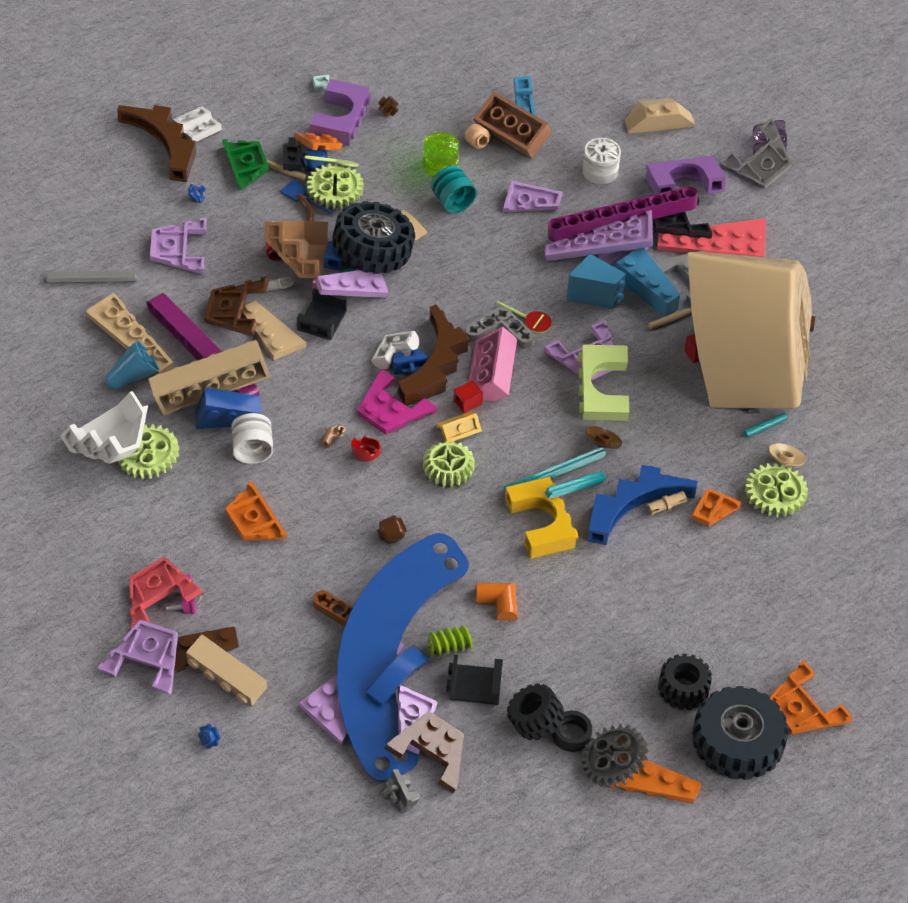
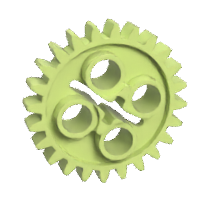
M328 163V167L321 165V169L315 168V172L311 171V176H308L307 194H309L310 199L314 198V203L319 201V206L326 204V208L331 205L333 209L336 206L342 209V205L349 206V202L353 204L355 200H360V196L363 195V178H361L360 173L356 174V169L351 170V166L345 168L344 165L338 166L335 163L332 166ZM334 176H337L336 196H333Z
M144 424L140 447L130 457L119 460V466H121L122 471L127 472V475L133 473L134 478L140 475L141 479H144L145 475H148L149 479H151L152 474L159 477L160 471L166 473L165 468L172 469L171 463L177 462L175 457H179L178 451L180 450L177 438L174 437L173 432L169 433L168 428L163 430L162 425L156 429L154 424L150 428H147V425Z
M767 463L766 468L760 465L759 470L754 468L753 473H749L745 484L746 498H750L749 504L755 503L754 509L761 508V513L768 511V516L775 513L777 518L779 513H782L786 517L787 512L793 515L794 510L799 512L800 506H804L808 495L807 482L803 481V476H798V471L792 472L791 466L785 469L784 464L778 467L777 463H774V467H771Z

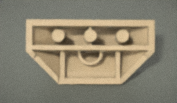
M672 98L638 101L625 118L628 134L695 127L691 113Z

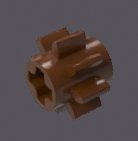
M383 96L379 100L378 104L380 106L378 110L386 117L390 114L394 116L398 112V108H396L398 103L391 96H388L387 99Z

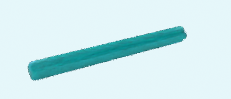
M598 447L505 485L503 491L505 493L506 487L546 477L555 478L604 458L606 451L603 447Z

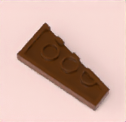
M235 626L178 637L174 672L183 671L189 666L186 652L201 634L226 652L238 648L239 643Z

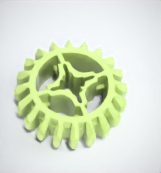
M445 440L443 444L438 441L437 446L432 444L423 457L425 475L429 477L430 481H435L436 485L441 483L443 488L445 485H450L452 488L453 484L459 486L461 482L466 483L474 471L475 460L472 451H468L467 446L462 447V443L455 444L454 440L452 443H448Z

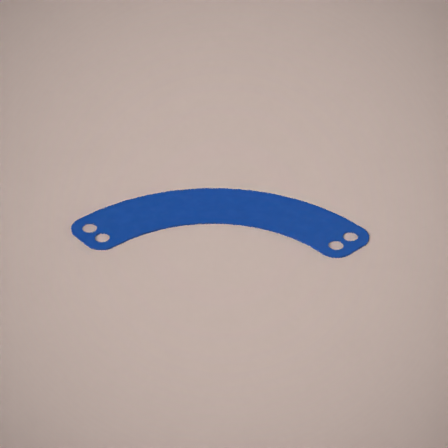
M443 533L432 534L412 544L392 558L362 591L351 610L343 631L337 666L339 705L344 726L353 749L367 774L375 780L387 781L392 776L393 769H398L400 774H404L412 770L418 763L419 754L407 749L408 758L403 762L396 761L392 753L384 749L388 742L399 735L396 693L381 707L368 697L366 692L396 659L403 633L419 608L432 595L446 585L463 577L468 571L469 563L466 556L455 540ZM436 543H443L447 546L448 551L445 554H437L433 546ZM454 558L458 562V567L450 570L445 567L444 560ZM379 757L387 758L390 762V767L387 770H379L375 766V760Z

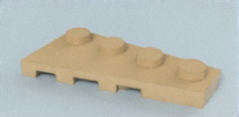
M256 300L244 305L242 311L243 318L256 319L255 335L273 361L306 348V342Z

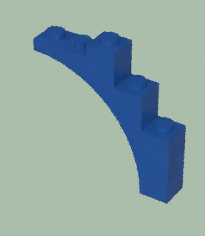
M642 465L638 482L619 479L616 497L596 493L587 542L607 545L609 535L616 523L629 511L646 502L661 499L665 495L671 496L680 491L685 493L686 498L695 499L698 481L660 474L661 468Z

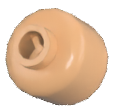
M472 124L465 132V140L473 148L482 149L488 144L490 133L482 125Z

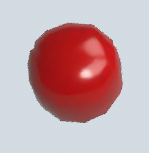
M363 436L361 440L353 438L351 442L353 455L361 462L372 461L381 453V445L374 438Z

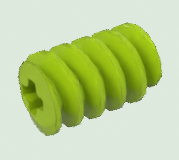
M460 625L459 629L458 627H453L452 630L446 628L444 633L442 630H437L436 634L433 631L428 634V650L432 658L434 657V651L439 656H442L443 649L446 654H449L450 648L456 653L458 646H460L462 651H465L466 644L472 649L471 635L465 625Z

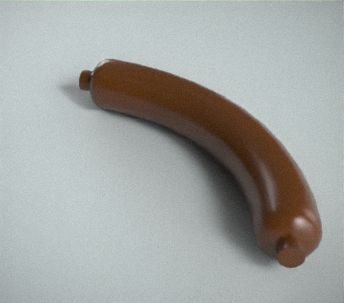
M297 194V200L306 210V221H314L312 206L302 194Z

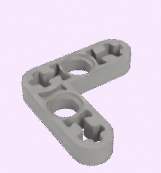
M504 307L495 309L468 324L465 328V333L468 334L472 342L501 327H504L517 338V345L522 348L532 346L534 338L533 333L509 309ZM486 322H490V323H492L493 325L490 326V327H487V326H485V325H483V324L486 323ZM515 325L518 329L512 330L509 327Z

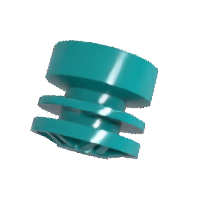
M459 166L443 168L434 176L431 182L433 193L450 213L464 211L470 207L477 197L476 187Z

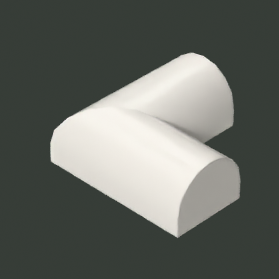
M409 331L385 335L371 360L377 368L385 370L392 363L394 353L417 349L419 338L416 332Z

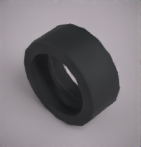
M565 711L563 721L560 722L561 725L552 734L554 743L565 751H581L586 748L585 744L590 743L589 738L592 735L591 721L585 714L579 711ZM572 723L581 726L585 732L580 738L569 739L560 733V728L565 724Z

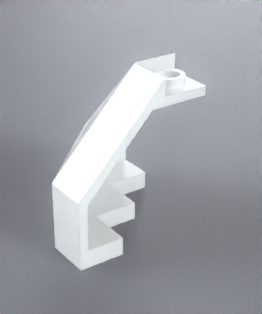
M133 391L129 392L114 408L81 428H77L75 424L70 425L60 436L70 452H79L92 459L104 460L108 464L130 457L140 447L148 405L142 407Z

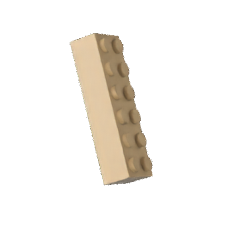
M257 340L235 348H229L224 352L212 354L207 358L193 361L190 364L176 367L165 373L156 374L148 379L154 398L164 416L198 404L205 388L231 392L271 377Z

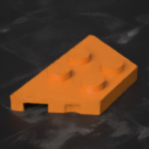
M294 132L295 140L312 150H318V148H323V150H341L342 143L337 141V138L332 137V135L321 134V136H318L315 133Z
M252 481L247 484L243 493L240 492L235 500L225 508L228 518L243 541L287 539V533Z

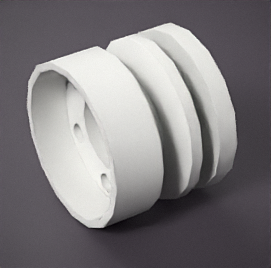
M608 138L592 139L585 146L583 175L588 181L595 184L611 183L618 176L621 148L616 142Z
M249 413L241 415L231 424L233 455L237 460L247 464H258L272 456L271 422L267 417L261 414Z

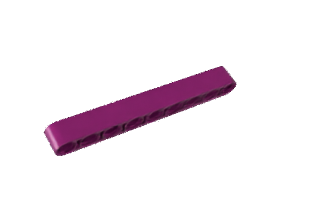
M689 186L553 218L548 222V239L556 242L565 238H576L577 234L584 233L586 235L592 233L595 228L616 221H628L634 215H637V217L646 215V211L649 210L652 211V219L690 211L697 206L698 190Z
M161 293L146 302L150 313L197 361L207 358L212 354L223 352L166 294ZM255 384L231 391L257 396L260 394Z

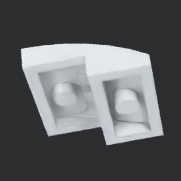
M203 106L173 119L174 123L183 124L184 136L188 140L196 142L222 130L221 124L214 120L211 112Z

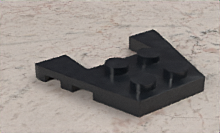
M686 212L652 219L656 233L712 238L709 223L691 225Z

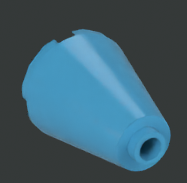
M139 341L132 343L106 374L107 379L105 381L111 389L115 388L118 390L155 374L159 370L158 364L152 355H148L146 352L147 348Z

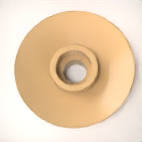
M776 443L769 447V454L780 465L784 464L785 467L802 466L806 461L805 455L790 445Z

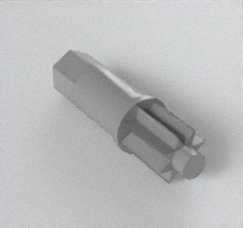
M288 275L269 280L266 292L293 287L296 279Z

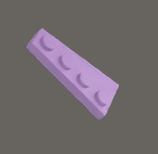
M357 270L318 276L315 281L320 295L387 298L389 294L382 273L373 274V272L367 273Z

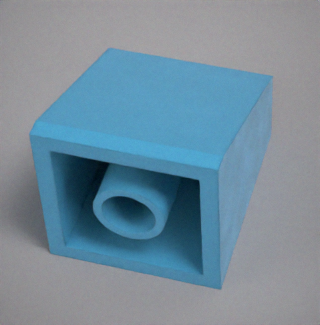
M589 254L569 274L566 299L613 309L624 299L623 291L626 286V273Z

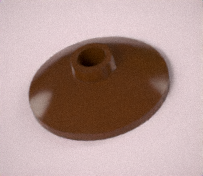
M590 426L586 430L587 436L595 442L597 447L617 449L622 445V440L619 436L610 430L597 426Z

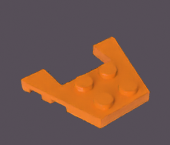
M804 660L799 663L795 671H792L788 676V679L770 696V699L772 701L775 700L780 706V711L785 713L790 735L851 723L853 717L842 704L824 713L802 688L801 684L814 678L815 674Z

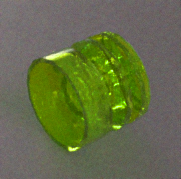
M435 132L428 135L424 140L423 169L429 176L434 177L445 167L459 166L460 143L454 135L447 132Z

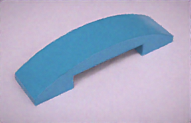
M531 76L514 77L516 105L536 116Z

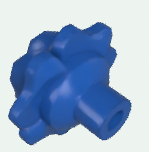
M190 184L188 188L190 200L202 203L205 199L203 192L206 191V188L203 185L197 187Z
M211 724L201 726V732L198 733L201 745H206L208 749L218 746V740L221 737L217 727H212Z

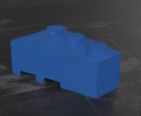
M205 388L195 409L196 429L231 427L233 421L241 415L249 413L262 414L260 396Z

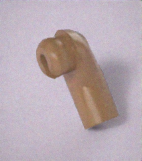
M337 425L328 428L321 445L325 448L330 447L332 440L344 435L345 427Z

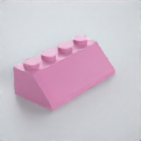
M504 327L475 340L468 382L474 381L483 391V400L495 402L509 395L517 338Z

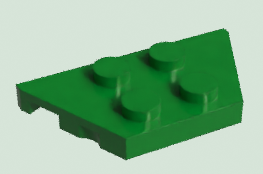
M228 139L222 140L239 190L244 189L269 171L260 142L238 140L237 143L228 142Z

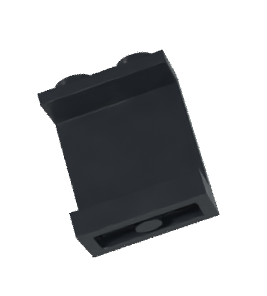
M313 288L312 301L305 314L299 313L297 316V331L331 341L347 312L348 298L340 295H320L319 290Z
M454 655L453 663L449 662L448 675H452L451 680L447 679L446 692H450L449 700L499 705L503 659H495L494 668L458 664V655Z

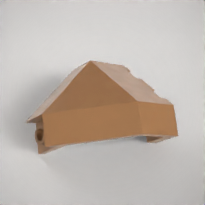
M265 222L264 240L294 270L299 278L317 279L318 276H322L324 254L329 241L328 222Z

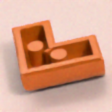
M476 583V604H496L497 620H517L516 584Z

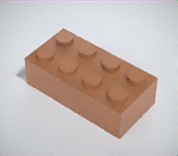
M494 91L473 118L476 124L482 125L489 131L490 135L531 159L552 133L547 122Z

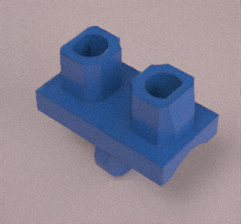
M420 349L411 351V356L407 357L402 352L394 353V375H412L426 363V353L422 354Z

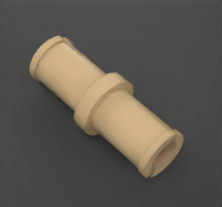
M680 491L671 496H662V499L648 503L647 510L650 515L663 510L669 511L674 506L686 503V495L683 491Z

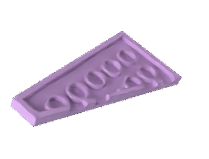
M401 642L398 647L396 658H398L404 651V645ZM336 674L299 702V705L305 713L342 746L348 733L344 726L339 705Z

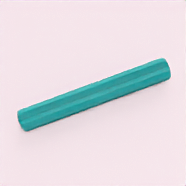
M598 471L548 487L545 495L552 499L604 482L606 475L602 471Z

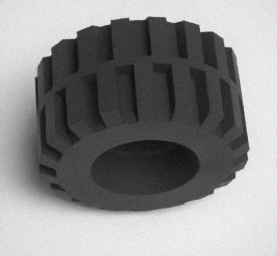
M677 654L674 655V659L670 657L667 659V663L664 662L662 665L658 684L659 694L661 697H664L663 701L671 703L670 706L673 708L677 706L679 710H683V708L692 710L693 706L695 708L700 707V703L705 698H708L712 673L711 670H708V664H703V660L701 658L696 659L695 655L687 656V654H682V656H679ZM677 679H688L694 684L683 685Z
M535 683L534 686L530 684L526 688L519 689L520 691L513 695L514 698L510 699L509 706H507V717L517 732L524 739L527 738V740L531 741L533 739L535 741L540 740L541 737L546 738L550 733L553 734L555 729L561 725L560 722L563 721L564 709L552 689L545 684L540 685V683Z

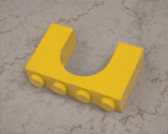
M550 477L506 487L505 501L511 514L529 509H541L551 514L555 520L547 527L525 532L524 544L531 559L575 548L576 540L578 539L577 530L571 525L570 514L565 511L563 499L559 498V496L549 499L545 495L548 487L556 485L552 483Z

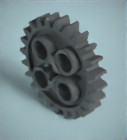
M619 724L618 728L615 729L611 725L609 731L604 727L602 734L596 732V739L589 738L592 743L585 744L588 751L582 752L585 758H582L581 762L583 763L582 768L585 774L594 784L598 783L600 787L606 784L610 788L612 783L618 787L619 782L622 781L625 785L627 778L634 780L633 774H640L639 767H645L642 761L648 760L645 754L649 751L646 748V741L641 733L637 732L636 728L631 729L629 725L623 728Z

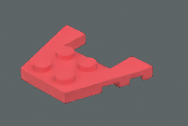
M165 557L160 558L130 577V599L132 600V608L130 609L132 616L131 629L139 620L150 623L145 608L180 588L187 602L202 594L203 591Z

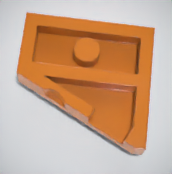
M707 488L695 508L691 520L709 527L741 507V501Z

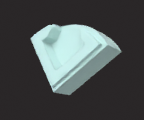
M329 75L312 77L315 93L326 89L329 83Z

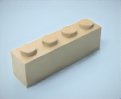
M202 634L186 652L187 663L192 668L200 669L204 672L203 674L206 678L218 682L224 691L235 694L242 704L247 703L252 707L267 689V680Z

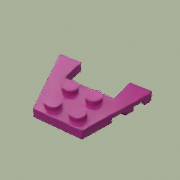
M381 369L358 408V415L384 434H388L407 426V423L410 421H418L423 419L424 415L429 413L432 415L437 412V406L425 398L410 409L387 393L385 390L394 383L395 377Z

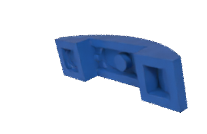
M415 645L411 646L387 667L369 688L366 695L382 707L394 695L396 689L416 670L418 671L430 659V656Z

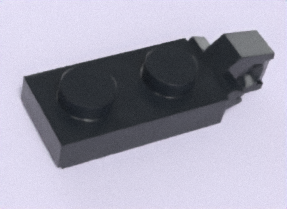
M289 137L288 144H283V170L300 171L301 145H295V138Z

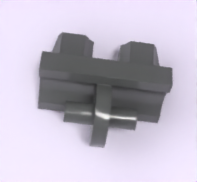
M393 769L392 776L384 784L383 798L391 799L393 803L395 802L400 813L406 812L409 806L417 804L420 799L417 791L408 790L411 785L409 774H400L398 769Z

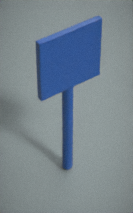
M295 179L281 190V193L296 202L298 201L296 195L302 194L312 204L331 215L333 214L331 210L323 205L319 206L318 202L314 203L313 199L306 196L307 186Z

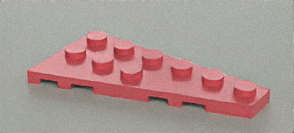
M766 218L711 225V239L658 233L657 250L679 253L704 250L705 252L764 257Z

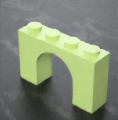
M583 345L582 352H578V363H581V368L578 370V379H582V385H579V396H582V402H579V413H582V420L628 421L629 396L602 394L594 388L591 382L592 377L601 371H626L628 365V346Z

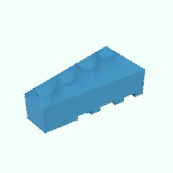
M637 248L616 262V268L626 273V287L663 317L678 310L679 292L645 248Z

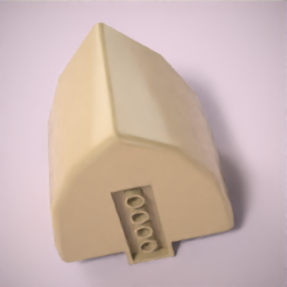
M688 252L691 312L698 356L710 408H797L801 403L803 382L807 381L810 357L808 340L812 316V303L807 274L801 263L794 259L712 252Z

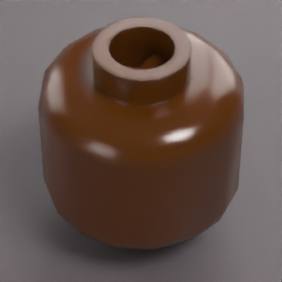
M395 515L379 522L380 529L377 530L381 541L385 539L388 544L403 539L407 531L402 518H398Z

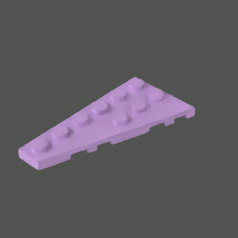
M646 211V215L637 217V215L631 216L630 220L625 222L616 221L595 228L592 233L586 235L584 233L577 234V237L571 240L565 238L545 245L546 261L653 246L652 211Z

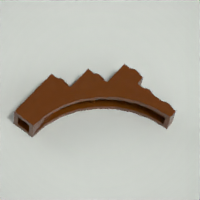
M119 105L117 109L118 122L143 129L159 140L170 157V180L187 182L196 156V141L183 139V124L171 122V107L154 105L153 110Z
M437 304L430 306L429 319L437 337V343L432 355L419 370L397 383V394L406 406L417 403L424 398L427 399L446 392V383L448 382L446 375L457 371V363H459L457 355L468 351V343H470L468 334L464 333L461 327L454 329L453 324L448 322L444 311L440 310Z

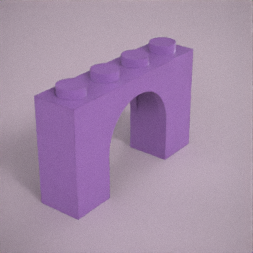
M330 79L325 89V103L346 107L351 112L341 117L314 113L310 122V133H315L318 136L329 134L337 138V141L342 144L350 145L351 140L356 137L357 127L360 128L361 117L366 114V106L370 105L372 96L369 95V87Z
M714 156L646 164V180L654 194L675 190L673 180L679 178H691L701 182L708 194L725 192L726 177Z

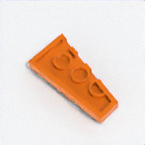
M645 760L642 761L645 767L638 768L640 774H633L634 780L627 778L625 785L622 781L618 785V788H624L628 792L640 791L647 793L646 795L649 796L661 795L666 796V799L693 804L702 783ZM612 783V785L610 786V788L615 789L616 787L614 783Z

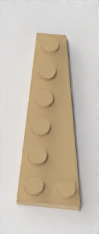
M112 293L86 310V316L126 350L136 341L142 343L147 348L146 352L148 355H152L158 364L159 370L155 374L165 373L174 367L173 361L156 344V341L145 332V328L139 325L134 315L128 312L126 306L115 293Z

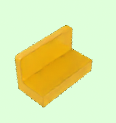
M472 412L435 424L436 428H441L444 441L447 440L448 443L482 431L477 413Z

